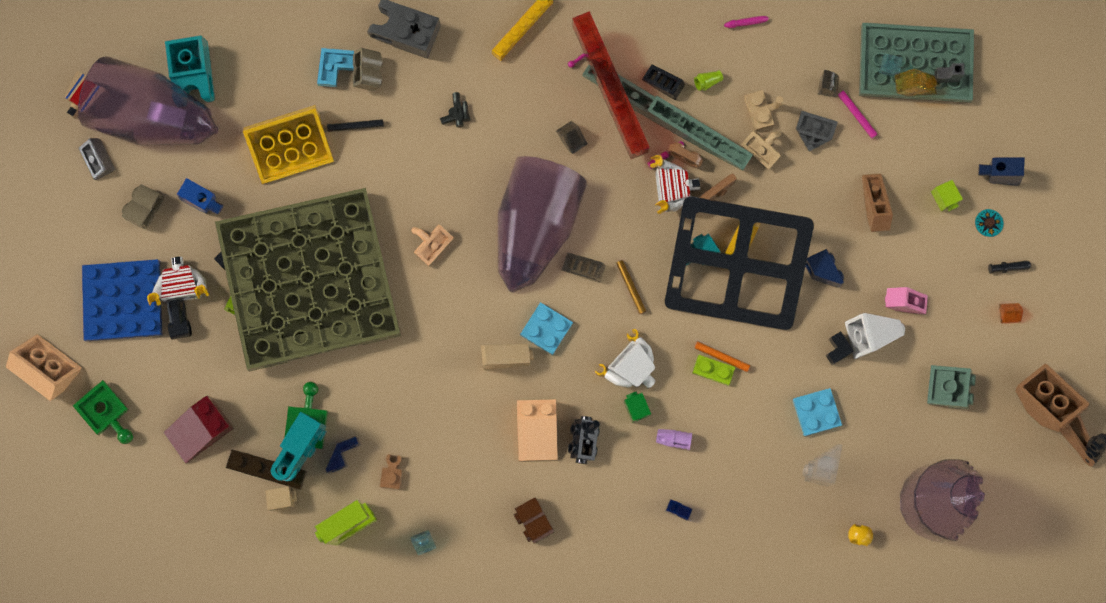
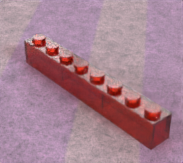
M590 11L572 18L574 32L630 159L632 160L648 153L649 144Z

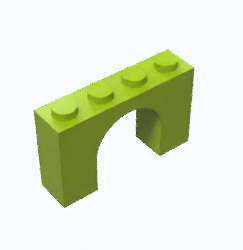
M356 500L316 525L317 531L315 535L321 543L339 545L377 521V518L368 503L362 504L360 500Z

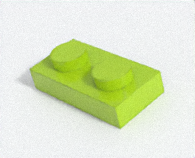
M698 355L692 374L729 386L735 367Z

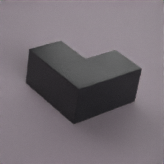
M841 331L829 338L835 349L825 356L831 365H834L854 352Z

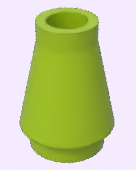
M720 70L699 73L694 77V83L698 91H706L718 82L723 81V75Z

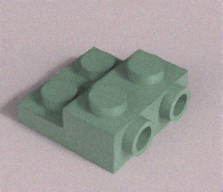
M931 365L927 404L969 410V405H973L974 394L970 392L971 386H975L976 374H972L973 371L970 368Z

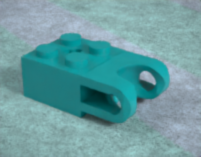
M201 35L165 41L168 73L175 105L177 107L186 106L188 104V94L195 89H199L201 98L207 103L213 102L215 94L208 41Z
M300 412L279 446L283 449L272 465V476L277 480L292 481L307 458H311L315 453V445L318 440L322 441L327 431L325 428L327 426ZM285 466H286V467H287V471H286V473H285V475H284V474H283V468H285Z

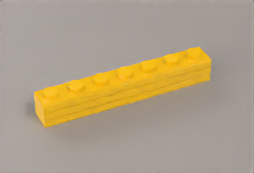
M537 0L492 49V55L502 61L516 43L553 4V0Z

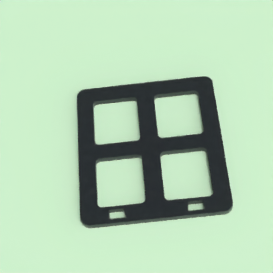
M693 196L685 198L665 295L666 307L678 311L782 330L790 329L795 319L813 234V220L805 216ZM698 212L739 219L740 223L732 254L691 247L693 227ZM685 218L692 219L690 230L683 229ZM756 222L797 230L790 264L759 260L747 256L753 225ZM687 263L719 267L730 271L725 298L722 304L681 296ZM745 273L785 279L787 281L779 314L738 307L742 279ZM674 276L681 277L679 288L672 287Z

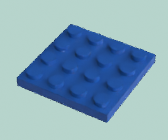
M160 260L82 265L84 341L163 335L162 302L157 306L156 301H154L149 306L147 296L152 293L161 275Z

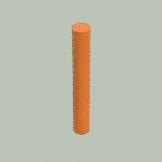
M697 341L695 349L745 372H748L750 368L749 364Z

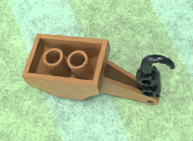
M1045 363L1017 385L1015 391L1026 412L1041 426L1060 432L1088 466L1092 467L1103 457L1106 451V434L1101 433L1090 438L1080 417L1090 404L1050 366Z

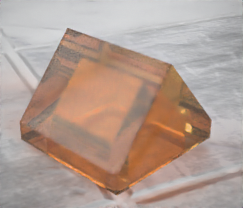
M1019 303L999 304L1001 323L1021 322L1023 309Z

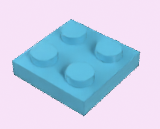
M540 302L520 333V336L553 356L573 322Z
M831 388L792 399L803 436L842 426Z

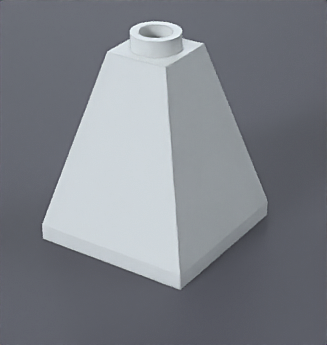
M868 313L860 314L845 322L850 345L854 350V359L880 349L902 337L905 333V326L900 320Z

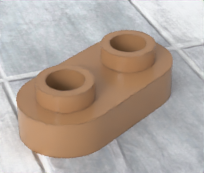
M675 142V144H670L667 150L669 155L693 168L699 169L703 163L699 153L686 150L685 146L681 143Z

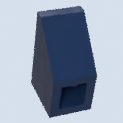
M827 249L807 258L806 269L811 279L836 288L844 283V275L840 269L837 270L834 264L835 258Z

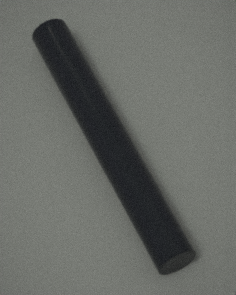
M383 119L327 124V131L384 127Z

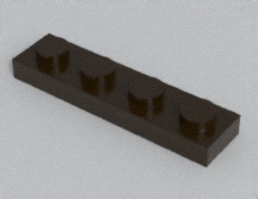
M233 449L226 465L227 469L299 490L302 489L307 471L300 469L292 481L277 480L271 474L274 461ZM285 466V468H283V474H284V475H285V473H286V471H287V467H286V466Z

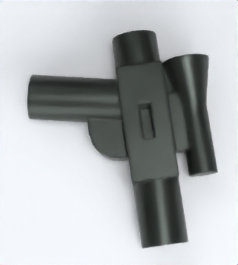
M454 92L452 93L454 107L449 109V115L441 117L440 120L442 125L456 121V127H463V121L471 120L468 113V105L464 101L462 102L463 106H461L460 93Z

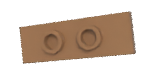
M731 173L699 198L713 200L715 197L721 198L728 192L726 189L735 184L736 176Z

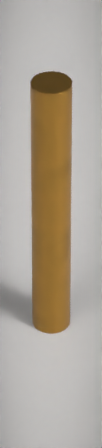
M618 261L616 263L639 314L647 312L624 261Z

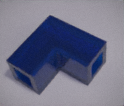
M670 499L664 512L688 521L692 509Z

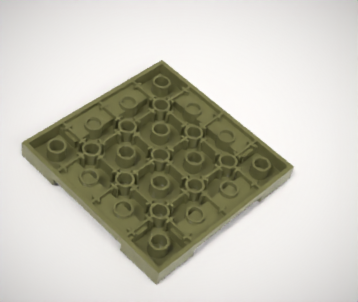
M366 188L215 221L246 368L249 372L316 354L401 336Z

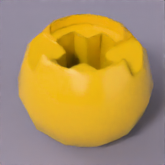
M853 524L848 531L849 541L853 544H861L867 547L873 540V531L868 526Z

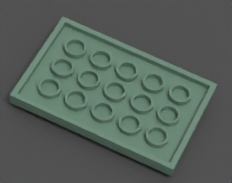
M862 23L859 96L971 103L973 101L974 29ZM952 63H964L965 75L959 82L935 83L934 71L937 67H950Z

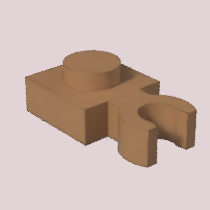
M388 454L386 457L388 468L382 467L380 487L400 490L403 470L397 469V466L401 464L402 458L398 455L397 461L392 463L390 460L391 455Z

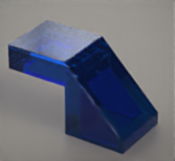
M355 436L337 443L326 467L327 473L331 474L348 467L343 452L361 446L358 437Z

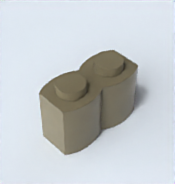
M359 48L354 51L353 87L370 91L380 88L383 81L380 71L383 60L380 52L365 48Z
M140 184L139 187L133 190L132 200L124 205L122 217L145 230L151 223L154 214L160 208L164 197L160 193Z

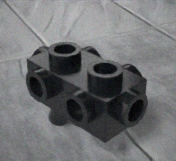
M581 416L580 419H575V422L571 424L570 433L573 434V439L568 445V453L571 454L570 458L576 459L575 463L587 464V461H595L600 423L597 420L592 421V417Z

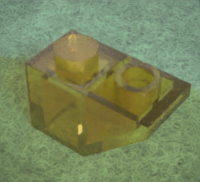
M911 69L895 75L898 94L904 96L937 94V81L934 75L917 69Z

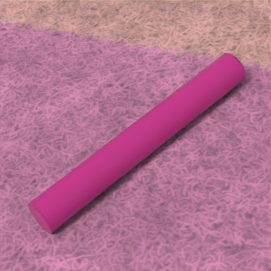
M841 91L838 96L871 139L876 137L878 134L845 91Z

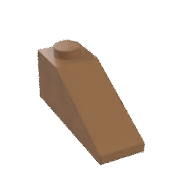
M862 175L866 214L870 231H890L893 213L882 175Z

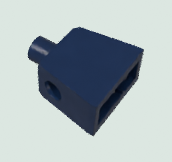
M994 157L990 165L979 164L978 176H989V183L1019 186L1024 177L1025 157Z

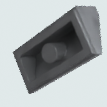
M89 138L79 147L94 180L115 170L99 138Z

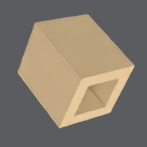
M292 487L265 490L268 510L274 511L295 507L294 502H297L296 491L292 490Z

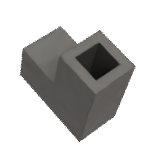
M952 63L950 67H937L934 71L935 83L959 82L965 75L964 63Z

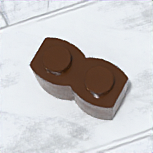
M536 497L515 508L517 513L513 515L519 525L523 523L526 529L523 533L528 542L532 541L535 544L555 533Z

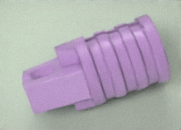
M658 429L656 443L690 450L692 433Z

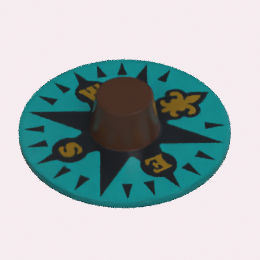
M986 209L976 216V229L984 236H996L1003 229V218L995 210Z

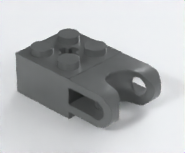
M380 0L378 4L379 10L382 14L388 16L389 20L383 25L371 24L367 31L368 35L373 39L393 45L395 48L428 59L441 27L440 19L389 0Z

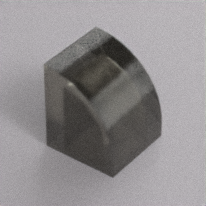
M824 70L820 77L818 95L836 98L840 79L839 75L832 71Z
M572 121L556 130L561 141L572 154L588 144L579 126Z

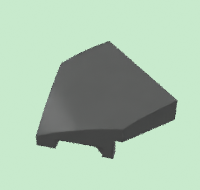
M801 111L796 130L807 150L811 151L832 140L838 121Z

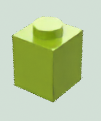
M953 180L945 182L931 191L941 212L946 209L950 212L958 208V204L963 200Z

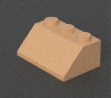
M38 334L10 351L6 364L7 369L49 401L63 393L82 369L81 366Z

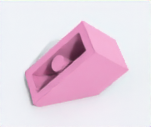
M908 287L887 288L885 307L894 311L926 314L928 295Z

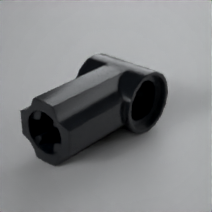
M173 300L168 302L167 308L170 321L168 323V332L171 340L192 336L191 325L187 319L185 301Z

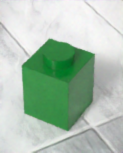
M635 391L626 395L627 399L624 400V404L632 423L651 415L643 393L638 394Z

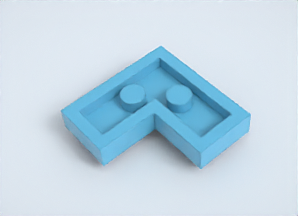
M321 48L318 86L337 87L339 70H354V51Z

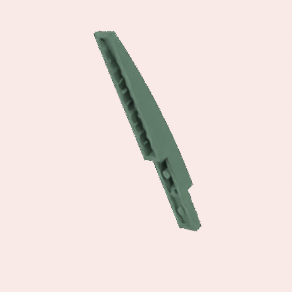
M594 59L591 60L583 72V77L614 95L616 100L742 171L753 156L752 153L659 96L654 97Z

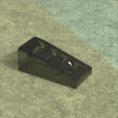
M567 253L562 267L564 272L597 283L601 282L605 270L603 262L572 253ZM575 259L574 267L570 269L572 260ZM580 261L583 262L580 271H577ZM590 264L588 273H585L587 265Z

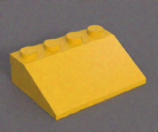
M316 105L243 128L244 137L262 184L334 162Z

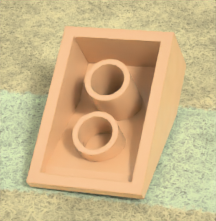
M556 399L517 400L519 461L558 460Z

